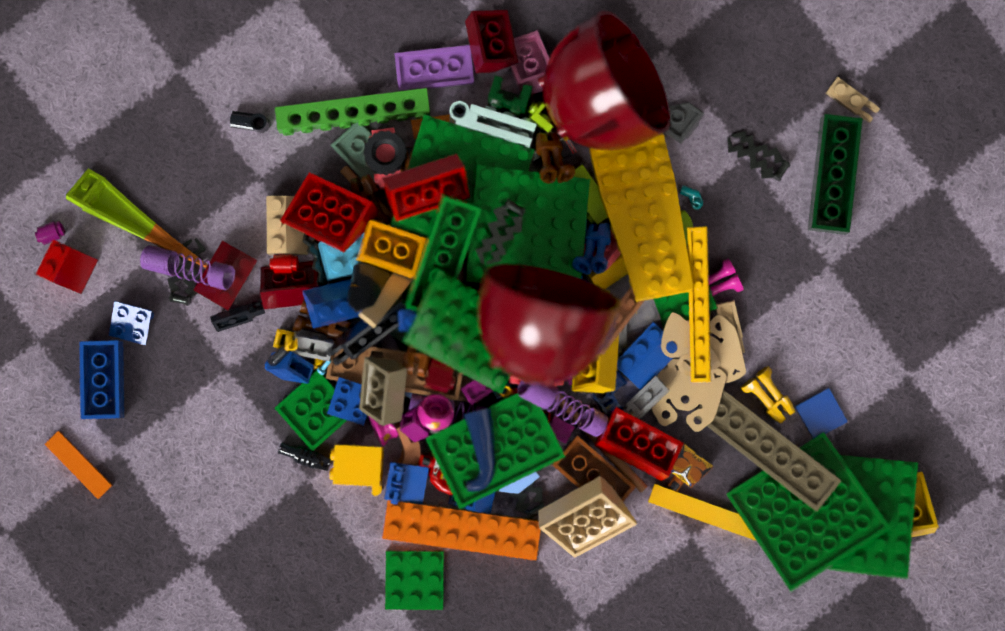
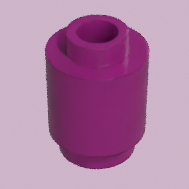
M52 221L37 227V232H35L37 241L39 243L42 242L43 245L51 243L53 239L56 241L62 239V236L66 235L60 221Z

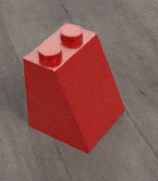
M53 239L36 275L82 294L98 260Z

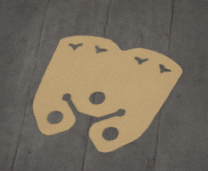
M716 315L710 321V332L719 338H723V342L720 343L719 340L710 335V347L719 359L720 366L717 368L727 375L725 383H729L744 376L746 368L735 327L723 316ZM718 322H721L724 325V328L721 331H718L715 328V325ZM686 347L682 348L679 356L673 359H680L683 354H687L688 349ZM685 359L684 361L690 366V359ZM734 369L740 371V372H736V374L733 375Z
M672 359L667 364L668 366L665 370L662 369L657 375L670 391L652 407V411L658 422L662 426H667L677 419V413L666 402L667 399H670L677 409L690 411L701 404L703 406L702 409H697L686 418L687 424L692 430L699 432L709 425L716 416L727 375L722 370L716 368L711 370V382H691V376L682 374L675 367V365L678 366L679 359ZM683 361V369L686 371H690L691 366H689L685 361ZM713 373H716V375H717V376L719 375L720 377H718V378L715 379V376H714ZM683 395L689 397V402L686 404L681 402ZM665 410L670 412L668 419L662 417V412ZM696 416H700L702 418L701 424L697 425L694 423V418Z

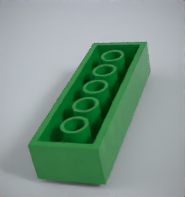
M442 193L416 274L413 277L405 301L406 308L418 310L436 270H440L457 280L482 209L480 205Z

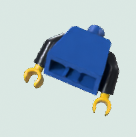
M288 335L286 337V346H282L277 352L271 353V356L265 362V369L282 380L309 384L311 374L319 366L322 367L325 360L314 358L315 363L311 364L294 352L289 351L298 348V339L293 340L292 335Z

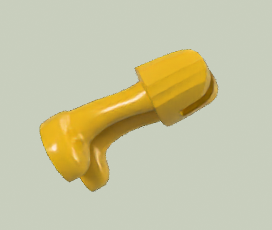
M766 366L756 374V377L766 386L774 397V401L765 393L755 378L749 379L741 386V389L745 393L752 392L758 396L767 408L766 413L773 420L781 424L786 419L782 412L778 410L777 407L779 405L790 416L796 411L788 395L783 396L777 389L771 378L772 369Z

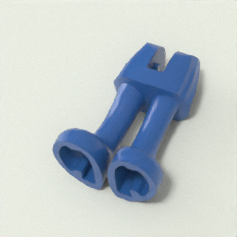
M600 223L598 228L597 224H590L585 234L586 249L584 257L578 256L574 258L572 266L580 273L591 274L593 270L595 273L601 274L607 270L608 266L604 253L606 245L611 243L610 225L608 223ZM595 247H597L596 256H593Z

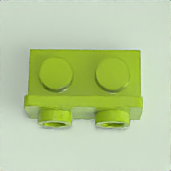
M540 101L537 103L533 102L526 110L529 112L526 116L532 119L543 131L549 132L553 127L550 124L552 120L544 113H541L545 104Z

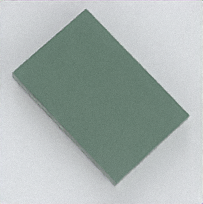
M354 123L331 144V147L360 178L370 174L374 180V174H377V172L371 170L364 156L365 143L368 142L369 136H372V134L365 126H359L358 123Z

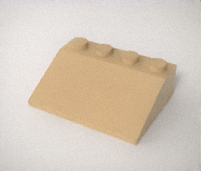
M601 476L538 510L539 528L574 558L637 525V521L616 491Z

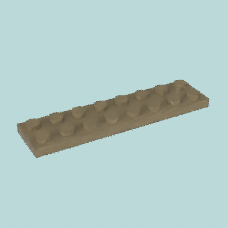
M723 390L716 416L707 427L817 512L841 480ZM696 416V418L702 422V418L700 416Z

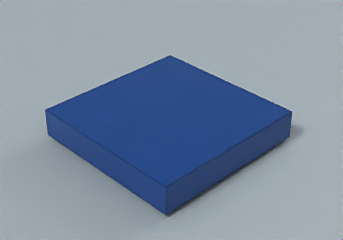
M829 388L794 406L812 439L823 432L827 434L848 422Z

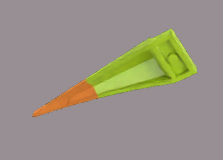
M89 168L66 194V199L81 207L82 211L159 247L175 251L178 255L182 253L185 259L189 255L193 257V262L198 258V256L138 209L108 180ZM198 259L195 263L200 265V260Z

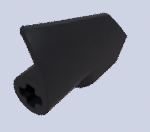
M366 264L354 265L347 294L348 305L356 313L374 306L390 277V273Z

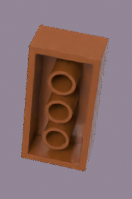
M577 435L563 450L565 458L551 464L578 488L601 476L613 487L623 502L636 488L632 482Z

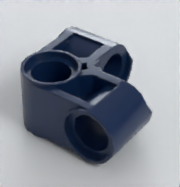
M618 370L616 371L614 391L605 392L602 398H598L595 393L590 392L592 399L608 418L616 407L624 410L614 394L621 386L623 387L628 383Z

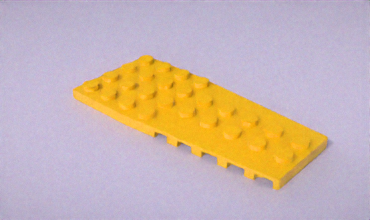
M664 134L641 145L624 150L605 151L588 148L599 194L606 215L609 217L610 227L615 235L624 268L627 270L629 283L635 294V301L639 302L691 292L693 290V282L676 181Z

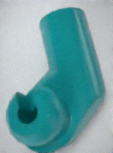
M683 185L680 194L689 197L693 209H700L703 206L700 192Z

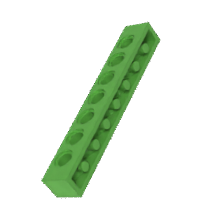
M427 88L275 107L278 132L280 134L283 133L284 136H289L298 131L311 133L314 129L328 131L332 127L337 126L349 128L354 123H358L359 126L370 125V122L383 124L388 123L392 119H396V121L408 120V117L422 119L424 115H430ZM408 102L415 103L413 109H406L405 105ZM390 104L396 106V109L392 112L386 110V107ZM370 107L377 108L374 114L367 113V110ZM352 109L358 110V114L354 117L348 115ZM332 112H339V116L336 119L329 118ZM319 114L320 119L314 122L311 121V116ZM294 117H301V121L298 124L292 123Z

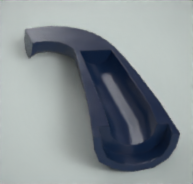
M491 408L464 415L480 469L479 475L475 479L466 480L468 492L485 489L491 483L494 476L495 444Z

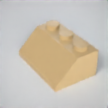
M266 196L267 254L270 256L274 254L308 255V245L303 242L304 233L280 222L294 196Z

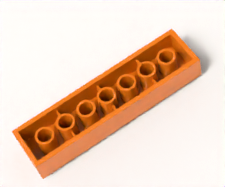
M391 500L387 502L382 539L537 560L541 531L539 520L429 504L422 505L398 501V504L395 505L390 503Z

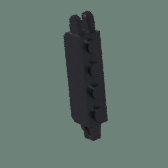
M401 294L374 328L362 319L335 339L337 342L329 347L326 351L327 355L332 356L341 349H343V352L333 359V363L340 365L348 358L351 360L357 358L399 326L398 311L412 310L405 306L408 294Z

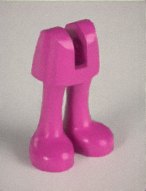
M729 258L723 261V266L720 270L709 275V285L736 273ZM738 275L710 287L713 296L728 289H734L736 292L744 290Z

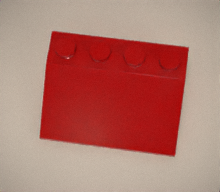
M309 172L280 219V222L345 253L365 232L367 223L370 220H374L379 210L372 201Z

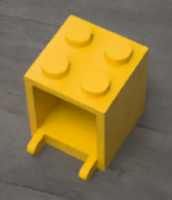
M337 444L335 448L331 449V460H334V467L330 468V480H333V484L372 486V494L374 496L381 494L384 447Z

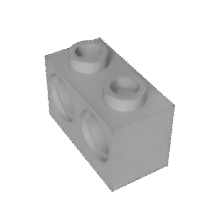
M305 330L294 331L293 340L298 339V348L291 350L292 352L300 356L330 361L331 356H328L326 351L334 344L332 339H328L325 334Z

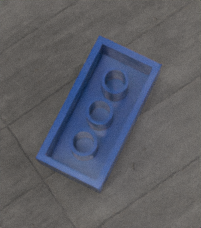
M123 341L79 342L81 419L124 418Z

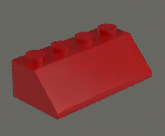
M457 154L383 178L386 195L396 221L436 209L442 193L460 199L470 197L465 169Z
M616 407L608 418V424L604 432L598 436L594 446L663 481L670 476L684 443Z

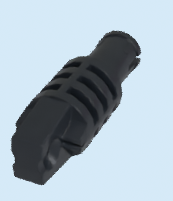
M284 442L280 445L281 448L287 449V451L279 449L278 454L293 458L295 463L328 471L332 460L321 455L319 452L302 446L296 448Z

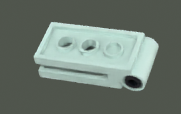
M456 101L450 107V123L527 148L530 147L536 128V123H533L532 119L526 117L519 119L510 112L499 113L490 106L483 108L471 104V108H469L463 101Z

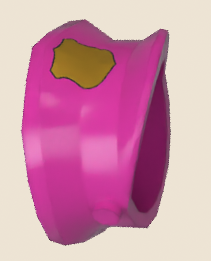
M434 394L427 396L418 405L417 415L423 426L430 430L438 431L450 425L454 417V409L446 397Z
M369 417L375 436L382 447L387 444L388 440L398 438L399 434L392 423L382 426Z

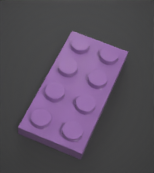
M470 45L394 53L398 91L474 84Z

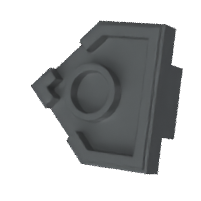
M689 102L681 103L680 105H669L671 121L666 134L680 144L691 136L704 116V112Z

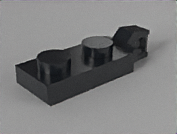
M260 300L225 312H219L210 316L215 330L220 332L253 321L254 317L265 314V309Z

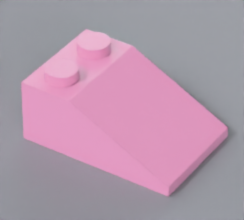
M537 30L514 38L519 62L510 66L520 95L524 85L532 86L531 95L543 91L538 82V77L545 74L549 56Z

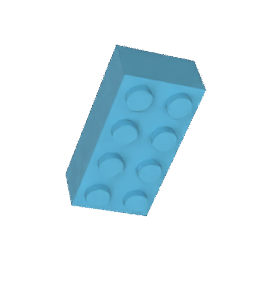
M364 233L345 253L321 241L318 243L327 282L352 276L354 265L366 264L356 261Z

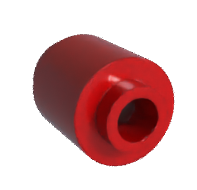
M274 254L273 258H270V270H273L274 273H293L298 271V256H293V254Z

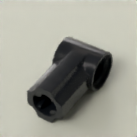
M232 111L230 127L265 133L270 128V121L260 113L252 114ZM259 119H263V120H264L263 126L260 127V128H257V127H256V122H257Z

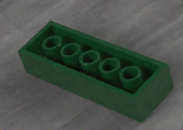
M824 114L820 117L808 230L842 235L850 233L863 118Z

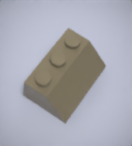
M364 357L359 410L382 426L402 421L407 368L395 360Z

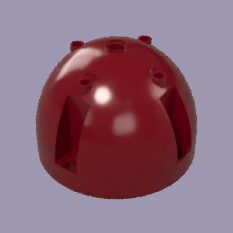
M601 11L583 21L566 34L551 54L545 74L538 77V82L543 88L547 112L557 127L559 135L562 138L566 136L582 146L605 151L624 150L648 142L669 129L671 121L669 102L656 67L634 32L622 19L612 12Z
M496 264L489 266L485 270L479 294L478 322L482 339L492 357L490 365L502 368L516 379L532 385L553 387L556 383L572 379L589 368L606 348L614 331L621 303L607 290L565 273L520 264Z

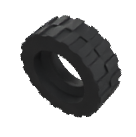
M379 131V133H374L371 138L369 137L368 142L365 143L364 156L366 163L377 174H394L404 166L407 159V149L402 138L397 136L396 133ZM390 144L394 148L395 156L390 162H381L376 157V150L380 145Z

